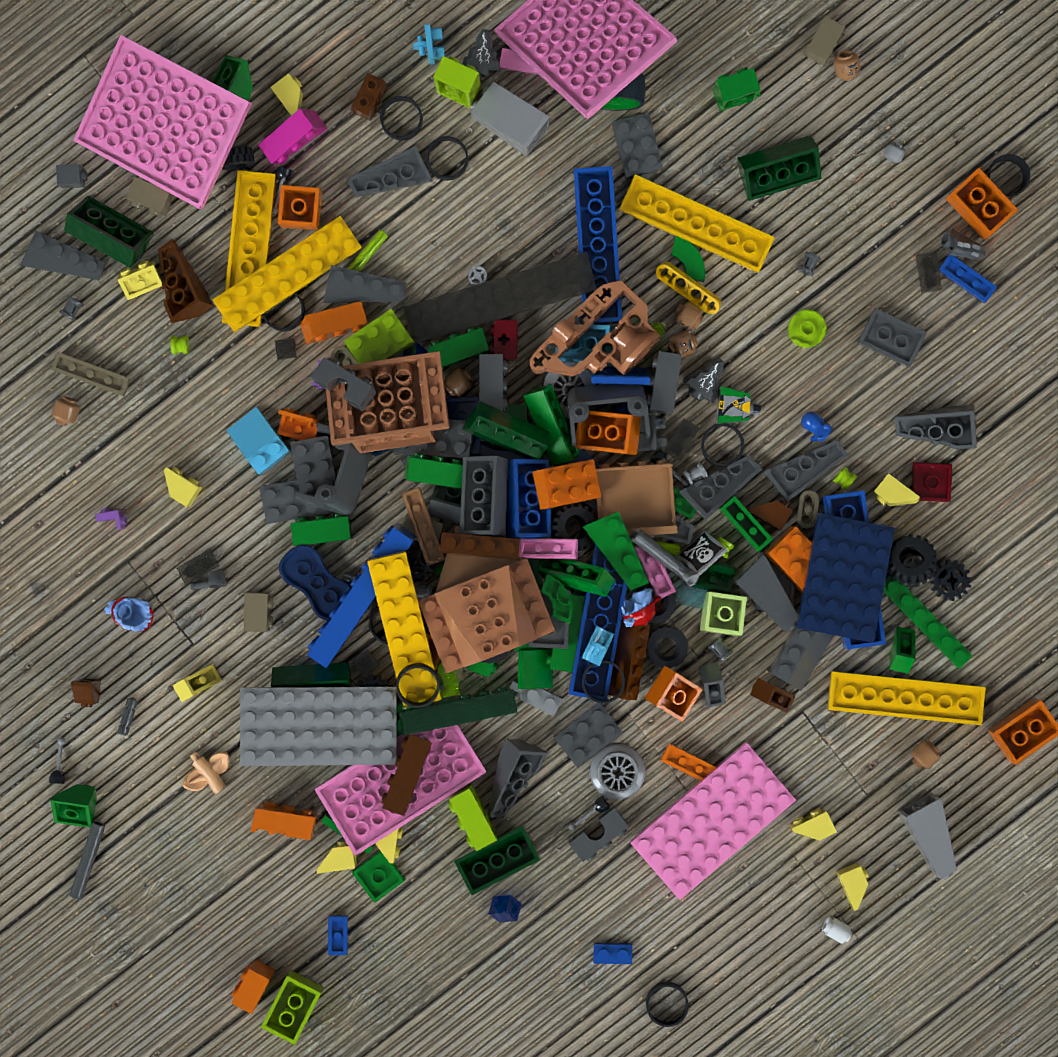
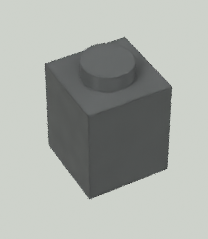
M80 164L56 165L58 186L61 188L85 187V181L88 180L87 171Z

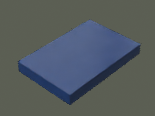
M605 367L602 371L599 370L595 374L591 371V383L650 385V375L648 368L634 367L630 372L623 375L616 367Z

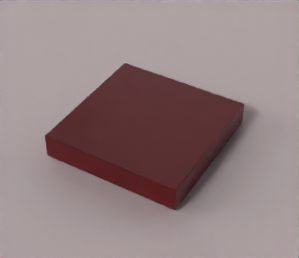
M913 462L911 491L920 497L919 501L951 502L952 464Z

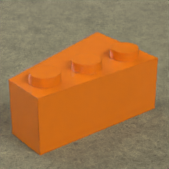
M361 301L308 314L300 322L306 345L322 342L331 337H341L350 331L356 333L368 324Z
M264 801V803L255 808L250 832H257V829L268 831V834L271 835L280 833L286 835V837L311 840L318 814H314L313 810L302 809L300 811L295 810V807L291 805H283L281 807L276 806L275 802Z

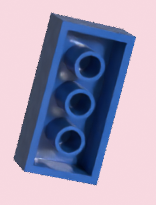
M509 460L506 538L542 539L551 537V508L540 510L533 471L549 468V460Z

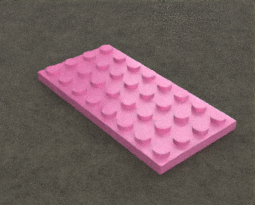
M444 707L397 737V757L398 755L402 756L404 748H401L405 737H409L410 734L432 742L405 816L383 809V804L380 803L384 792L388 793L390 785L387 784L391 773L395 774L397 769L394 765H352L314 789L354 856L486 773L485 768L447 707Z
M744 742L722 761L715 770L707 774L702 781H699L636 835L630 843L678 899L681 900L794 803L796 799L748 743Z

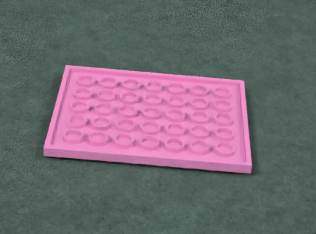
M527 0L494 29V32L587 120L677 42L675 35L634 0Z
M120 35L73 141L203 210L252 103Z

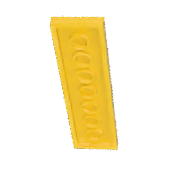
M237 170L225 291L268 263L276 174ZM222 315V323L228 324ZM262 315L246 326L261 327Z
M636 174L619 211L685 239L698 247L756 273L760 272L775 237Z
M339 216L212 299V301L235 333L328 272L331 265L337 266L360 251L362 247L342 217Z
M406 551L368 559L367 563L396 679L403 668L413 663H423L435 670ZM421 668L407 671L399 681L401 694L412 702L428 700L433 696L437 688V681L433 674ZM440 688L438 696L433 702L442 700ZM403 703L404 709L410 708V706Z
M831 671L827 709L982 725L986 687Z

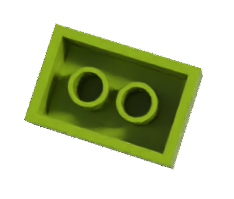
M443 56L433 76L436 92L471 108L481 89L479 72L471 65L467 64L464 66L460 64V61L454 57L449 56L447 58Z
M390 309L344 340V343L358 363L392 359L413 345L414 341L393 310Z
M472 783L450 795L449 808L453 814L456 812L459 819L457 823L462 831H466L468 836L466 840L471 848L474 847L478 851L497 841L498 833Z
M290 970L260 1028L295 1045L324 987Z

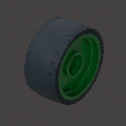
M642 73L638 75L601 109L624 111L642 107L645 100L644 75Z

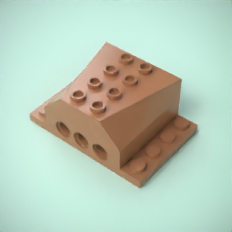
M440 351L340 366L344 370L349 368L354 371L359 379L363 380L365 378L373 383L376 394L363 412L347 403L343 395L348 389V384H337L331 392L326 390L330 437L333 446L353 443L359 453L434 443L436 442L434 431L449 429Z
M527 558L418 600L445 673L484 661L555 631Z

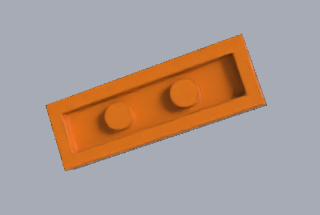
M668 743L660 759L662 762L700 781L717 768V766L671 743Z

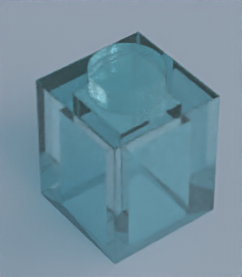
M682 585V588L677 590L676 599L679 600L678 604L702 609L706 590Z

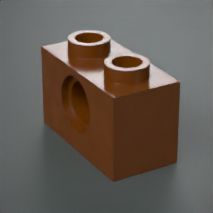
M367 73L352 104L353 113L371 121L387 88L386 82Z

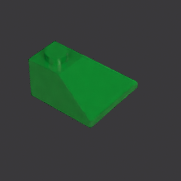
M225 55L212 83L248 101L253 90L248 61Z
M76 784L52 796L50 802L54 823L91 828L92 822H94L97 801L95 787Z

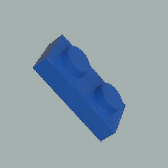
M329 915L328 955H347L348 915Z
M594 943V964H632V943Z

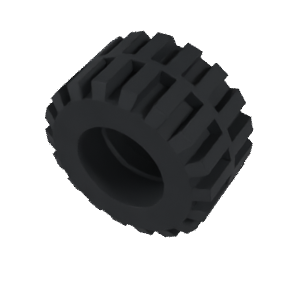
M581 503L560 506L551 515L552 538L550 539H572L566 533L565 524L569 517H574L578 520L581 527L580 534L576 538L578 539V551L588 549L590 544L595 542L583 526L598 520L597 517H593L595 512L588 510L589 507L586 505L582 506Z
M908 534V538L901 536L900 541L896 539L891 547L888 563V572L892 575V579L894 581L899 580V584L902 586L903 583H906L907 587H911V584H915V587H918L921 582L923 585L927 583V579H931L936 570L937 553L934 550L933 544H928V539L926 538L922 540L920 535H917L915 538L913 534ZM914 553L919 555L924 562L920 567L911 569L902 565L900 559L905 554Z

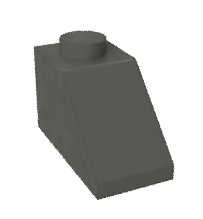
M718 662L699 666L707 708L726 704L723 678Z

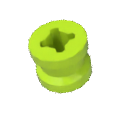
M183 335L182 337L171 336L170 347L173 355H177L180 352L189 354L190 343L188 335Z
M844 466L834 477L833 481L839 483L841 488L846 490L856 479L857 475L850 473L848 468Z
M718 536L717 541L728 550L722 557L728 559L729 551L735 546Z

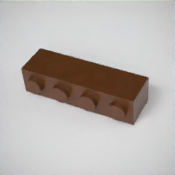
M442 533L440 552L442 554L520 560L522 541L512 538Z
M621 619L614 663L619 666L624 674L625 686L618 698L625 700H637L650 624L626 627L624 620ZM613 666L608 695L615 697L621 689L622 676L620 671Z
M411 734L409 737L404 738L401 748H404L402 756L398 755L394 765L397 767L395 774L391 773L387 783L390 785L388 793L384 792L380 802L383 804V809L402 816L406 815L432 742Z

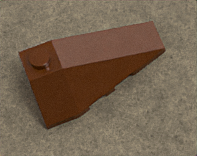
M171 239L159 248L160 271L163 272L164 278L162 289L165 290L166 296L164 307L170 321L175 323L200 317L213 307L205 287L174 239Z

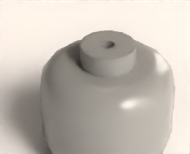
M897 142L895 145L889 144L884 153L886 159L894 163H900L906 153L902 148L903 145Z

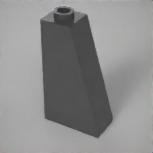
M760 555L734 582L783 631H791L797 626L798 615L767 558L764 555Z

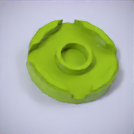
M806 309L797 312L788 323L789 338L799 347L810 348L816 346L826 335L827 327L823 320L824 318L814 310Z

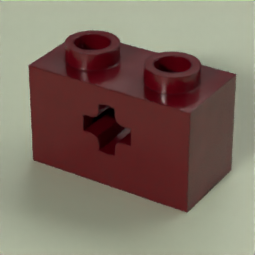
M494 320V325H491V337H494V344L490 345V354H503V360L517 361L518 320ZM502 336H506V339L509 340L506 342V345H502V342L499 341L502 339Z

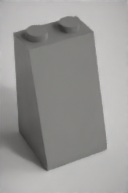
M492 82L490 86L486 85L481 93L483 95L479 101L476 100L470 108L471 117L528 157L548 129L549 116L495 82Z
M930 793L898 810V813L930 871L939 879H946L953 875L957 867L942 801L939 797Z

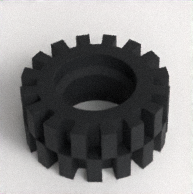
M234 146V148H231L222 170H242V168L247 169L255 165L253 148L249 146Z

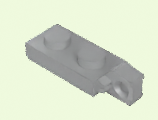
M514 680L509 687L518 692L516 696L520 700L552 716L555 715L563 700L542 688L518 689V682Z

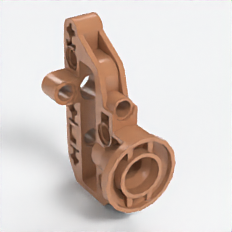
M622 281L603 284L567 320L563 319L556 325L552 331L553 334L530 358V367L535 374L550 372L572 377L586 369L591 370L595 374L611 363L625 375L652 350L661 338V335L648 324L647 305ZM603 292H605V293L610 292V298H609L608 296H606V297L601 301V299L603 298ZM622 295H625L635 306L618 322V326L612 332L609 331L598 342L584 361L581 360L574 367L566 366L559 358L565 352H568L579 341V338ZM636 317L640 320V323L632 325L629 320ZM583 319V325H576V320L581 321ZM605 345H610L613 351L605 353L602 348ZM550 346H555L558 351L555 354H549L547 349ZM543 359L542 367H535V361L540 362Z

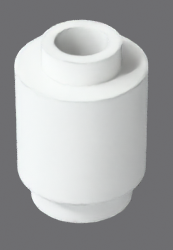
M828 917L822 926V931L825 932V935L841 944L848 942L852 936L851 927L836 918Z

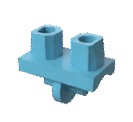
M429 24L424 25L426 41L423 40L422 35L417 36L418 42L413 44V49L419 50L420 56H424L425 49H427L429 64L432 65L435 64V60L442 59L445 54L444 46L433 47V41L443 40L442 29L431 28Z
M596 626L582 658L600 666L614 634Z

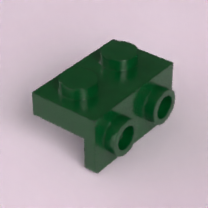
M714 562L698 577L696 583L691 587L729 595L736 567L728 563Z

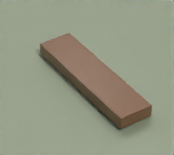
M420 487L401 493L427 566L445 560V555L440 552L441 544Z

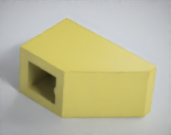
M174 466L172 469L165 467L164 473L170 497L186 507H191L202 489L198 485L199 481L190 476L187 479L182 476L183 472Z
M824 808L814 809L810 812L809 816L805 818L803 816L798 817L792 821L793 824L789 825L793 832L819 841L837 833Z
M401 827L375 843L389 863H394L395 858H399L400 847L397 846L398 839L402 838L403 828Z

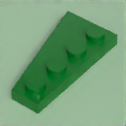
M619 511L583 526L630 590L649 583Z

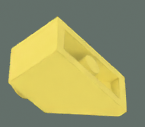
M287 74L270 87L291 116L301 109L303 93L300 88L302 84L296 77L292 78L290 74Z
M889 473L874 491L875 500L883 506L885 504L888 506L915 504L920 499L917 494Z
M212 664L179 681L173 687L181 702L222 680Z
M345 840L338 841L317 868V874L354 869L357 866L356 856H354Z
M855 863L836 871L849 904L854 911L858 910L868 886L866 878L869 877L865 867Z

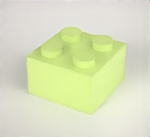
M714 592L704 593L700 631L742 636L747 597Z

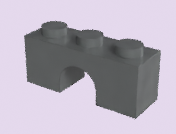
M324 357L311 375L313 381L329 392L337 384H348V389L343 395L347 403L363 412L376 394L373 383L365 378L363 380L356 377L357 374L351 369L347 368V370H344L336 360L332 358L328 360Z
M614 805L599 816V821L604 826V831L600 836H589L583 829L569 840V845L582 862L592 860L597 855L596 852L599 849H606L612 844L611 840L616 836L621 837L627 832L628 823Z

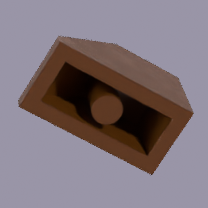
M783 500L747 508L751 515L779 531L783 529L793 512L789 508L790 504Z
M81 678L72 681L71 687L74 702L81 703V707H93L94 704L99 703L101 680Z
M760 678L757 679L750 693L751 696L786 713L795 698V695Z

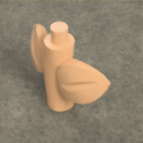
M221 751L212 754L208 761L204 756L200 757L197 752L190 756L194 761L192 765L196 769L190 771L184 778L182 786L185 789L200 791L209 784L214 794H217L226 787L219 774L224 773L228 769L229 755L227 752Z

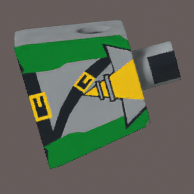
M721 386L718 392L715 424L748 422L749 414L760 415L761 404L750 403L751 394Z

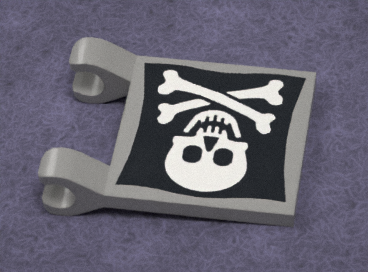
M705 530L690 545L684 548L679 555L675 556L692 570L683 575V579L690 587L696 583L698 577L728 551Z

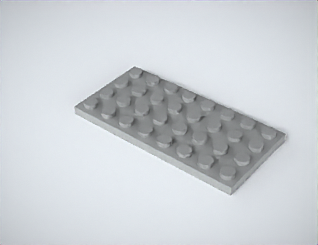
M396 686L240 688V766L395 765L397 759Z

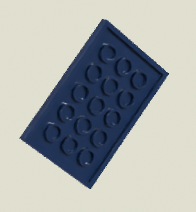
M817 513L796 628L874 643L894 536V527Z

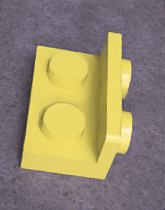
M148 260L142 261L138 264V267L123 269L118 275V282L128 300L159 288L163 283L155 267L154 260L150 262Z

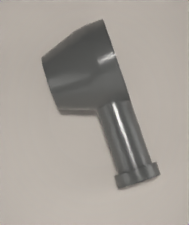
M222 570L210 571L208 580L191 582L192 591L227 586V580Z

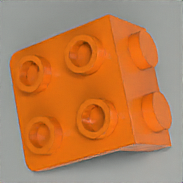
M284 407V411H278L282 418L277 434L297 440L317 437L316 424H321V422L316 420L317 417L315 415L303 412L301 416L298 415V411Z

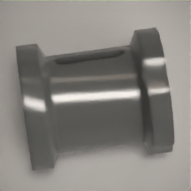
M805 252L803 263L797 270L812 277L817 262H820L821 258L811 252Z
M68 296L65 307L59 313L75 321V315L84 304Z
M721 637L717 638L708 647L709 650H712L717 655L719 662L725 660L733 652L732 649H728L722 642Z

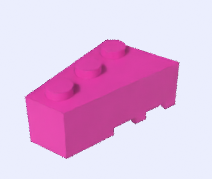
M299 109L258 146L271 164L282 165L289 160L290 156L328 130V128L314 110Z

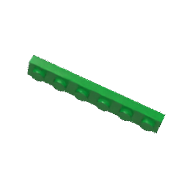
M892 575L886 577L883 593L957 669H960L973 655L904 584L902 586L899 584V580L894 581Z

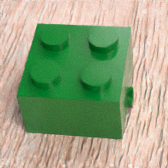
M747 67L737 70L736 74L730 76L729 73L719 76L712 90L719 112L754 101L757 97L761 96V89L754 68L748 69Z

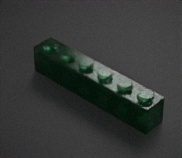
M504 686L496 688L497 692L489 693V690L479 691L477 696L471 697L470 694L460 695L457 700H452L451 697L440 700V703L433 704L432 702L428 706L421 708L402 707L403 710L398 711L402 734L405 736L518 713L514 690Z

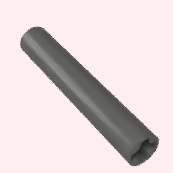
M640 529L635 530L631 535L630 539L682 580H684L683 575L692 571Z
M92 822L69 894L74 899L83 898L106 826L103 823Z

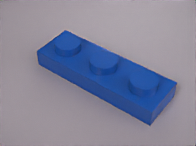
M950 254L938 269L940 273L983 303L988 301L997 288L993 283Z

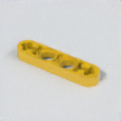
M662 262L657 267V278L708 314H715L719 311L721 307L720 298L669 262ZM665 268L668 269L666 275L662 273ZM675 273V277L672 280H670L672 275ZM676 279H684L686 285L684 287L678 286ZM693 289L701 292L700 298H695L692 295ZM705 295H706V296H707L706 300H705L704 302H701V301L704 299ZM712 301L715 302V305L712 308H710V303Z

